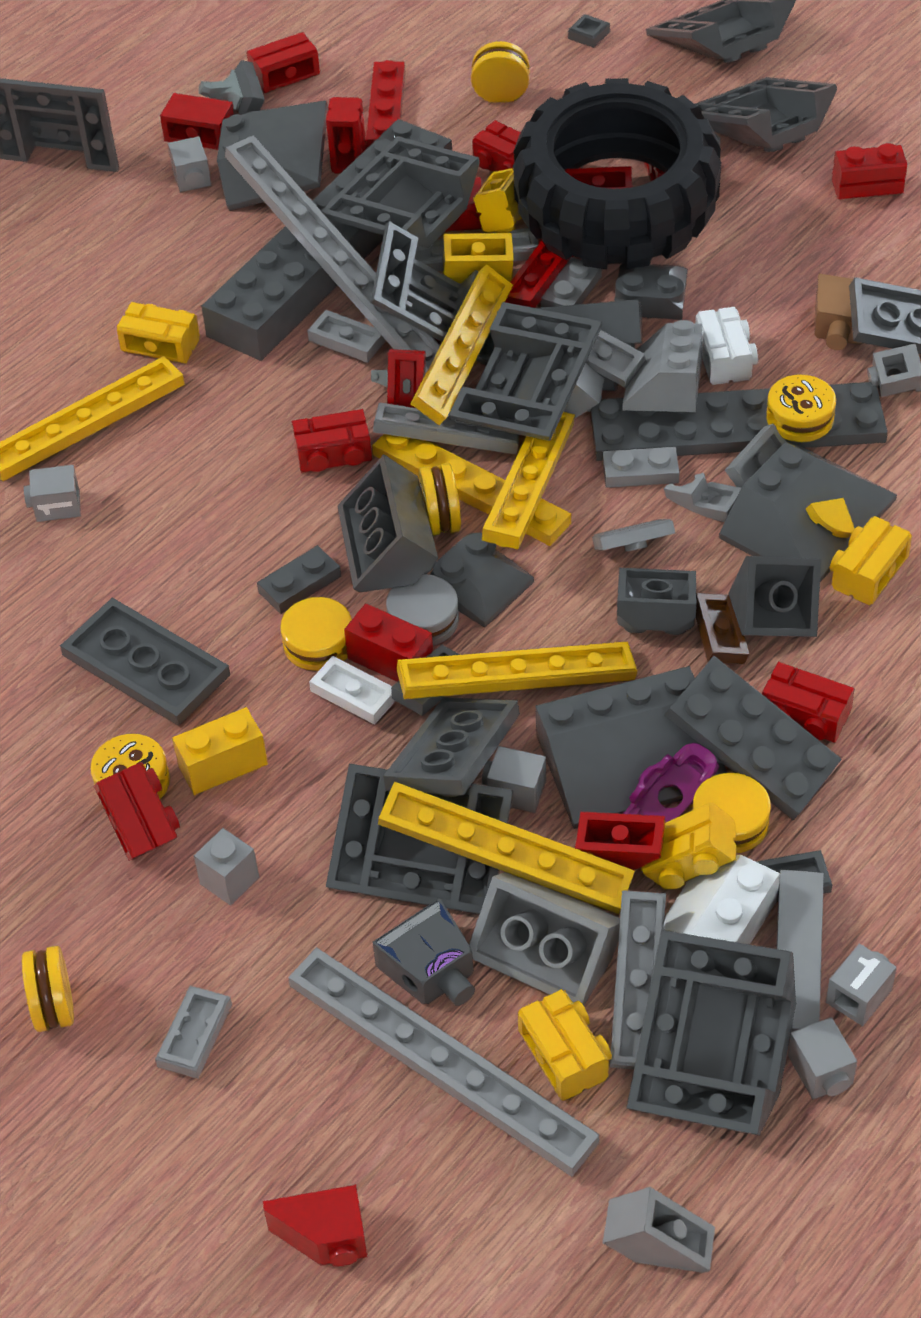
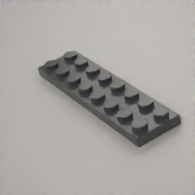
M871 382L831 384L830 386L836 395L835 417L831 430L825 436L810 442L786 440L787 443L804 448L886 443L888 431L877 386H872ZM771 388L698 393L696 412L623 410L624 398L601 399L600 403L591 408L590 411L596 461H603V451L676 447L677 456L741 452L759 431L768 425L766 412L768 393Z

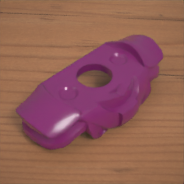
M697 743L686 744L673 757L667 754L660 762L649 766L642 772L638 779L637 787L629 798L631 804L624 814L665 816L666 822L683 815L693 804L697 788L718 771L719 764L716 761L715 755ZM666 787L677 788L683 795L682 802L674 808L664 807L658 800L661 790Z

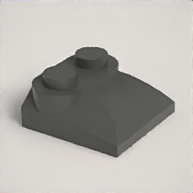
M621 264L618 279L615 283L614 301L638 299L641 302L642 317L682 320L688 269L682 266L650 264L649 266L626 270V264Z
M471 533L463 537L436 561L430 575L438 576L449 582L455 589L458 597V611L485 628L534 583V577L497 551L496 544L481 541L482 533Z
M619 568L617 623L624 627L626 631L642 633L646 630L664 631L671 635H681L686 630L693 628L696 618V571Z

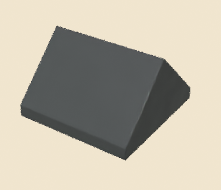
M746 556L728 593L742 635L817 637L821 559Z

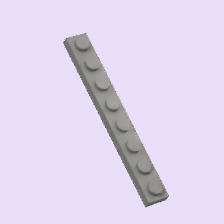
M317 947L288 977L291 988L569 1176H574L598 1146V1133Z

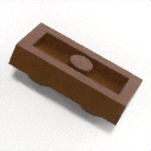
M696 593V621L707 662L715 656L723 663L745 664L750 653L745 636L741 633L729 595Z

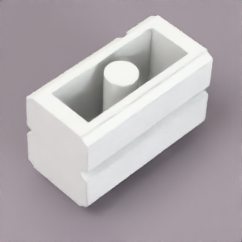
M735 307L721 308L718 312H715L714 309L699 311L696 314L695 323L702 324V359L710 383L717 385L728 383L730 380L733 382L749 380L752 377L753 365L758 363V353L755 343L749 344L748 342L750 338L748 321L740 319L738 310Z

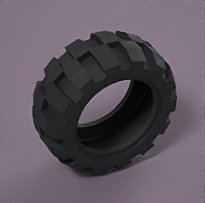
M628 78L605 79V84L589 86L587 82L565 89L561 99L556 100L550 97L535 110L530 121H527L522 129L513 151L514 196L519 205L520 216L537 240L542 238L549 251L565 260L572 256L581 258L583 265L586 267L607 270L608 264H626L627 270L649 266L652 258L659 255L666 259L684 250L692 237L697 238L714 214L716 201L720 196L721 148L708 119H705L699 107L684 95L675 98L671 95L668 87L649 81L643 86L629 84ZM626 158L648 163L664 172V174L640 186L608 189L585 184L565 172V169H577L588 163L603 159Z

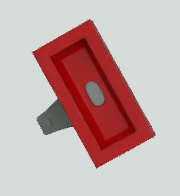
M390 349L388 351V370H371V381L387 387V404L415 408L410 403L425 376L426 351Z

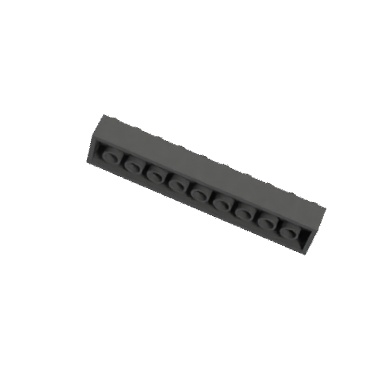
M398 119L317 195L312 202L321 211L397 136L452 150V140ZM329 220L363 259L383 241L384 235ZM285 226L201 306L206 337L262 361L338 285Z

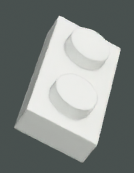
M332 656L309 681L311 692L374 725L395 702L392 699L391 685L335 656Z

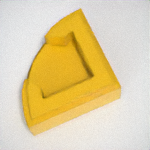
M844 498L811 503L806 508L811 520L815 524L819 523L827 530L833 532V536L850 538L855 529Z

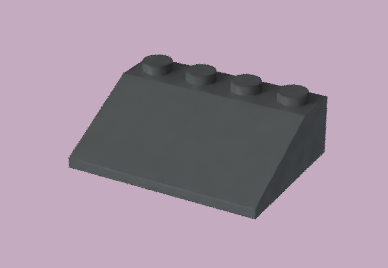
M690 666L535 706L536 736L543 754L546 756L547 764L573 829L578 828L580 812L624 814L631 804L629 798L637 787L638 779L646 768L660 762L667 754L673 757L686 744L697 743L664 716L695 679ZM716 758L719 769L715 775L727 773L725 765ZM675 787L664 788L658 796V800L662 805L678 802L683 799L681 791Z

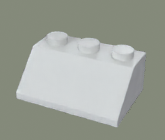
M736 855L735 861L719 867L717 872L710 875H700L688 880L665 915L664 930L750 944L778 900L780 873L743 855Z

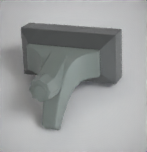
M241 60L237 67L231 70L230 75L224 81H201L198 88L200 95L211 99L233 102L234 110H238L240 115L259 111L265 100L254 64Z

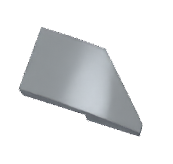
M704 472L694 475L695 480L692 483L683 486H675L674 483L665 486V496L671 501L692 512L721 522L726 521L741 490L739 487L714 482L707 483Z

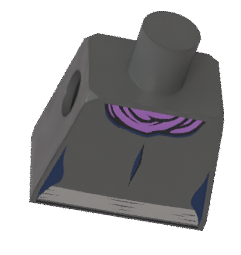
M440 899L435 900L372 942L377 968L420 1003L429 1004L445 993L455 1006H460L473 996L475 987L467 979L474 971L471 947Z

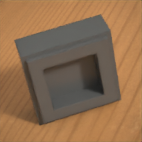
M584 14L568 29V39L595 48L610 33V23Z

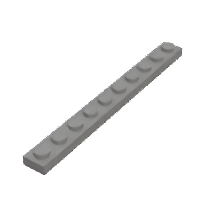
M254 135L226 147L225 158L391 347L400 350L426 351V374L440 347L439 343L427 333L370 303L376 272Z

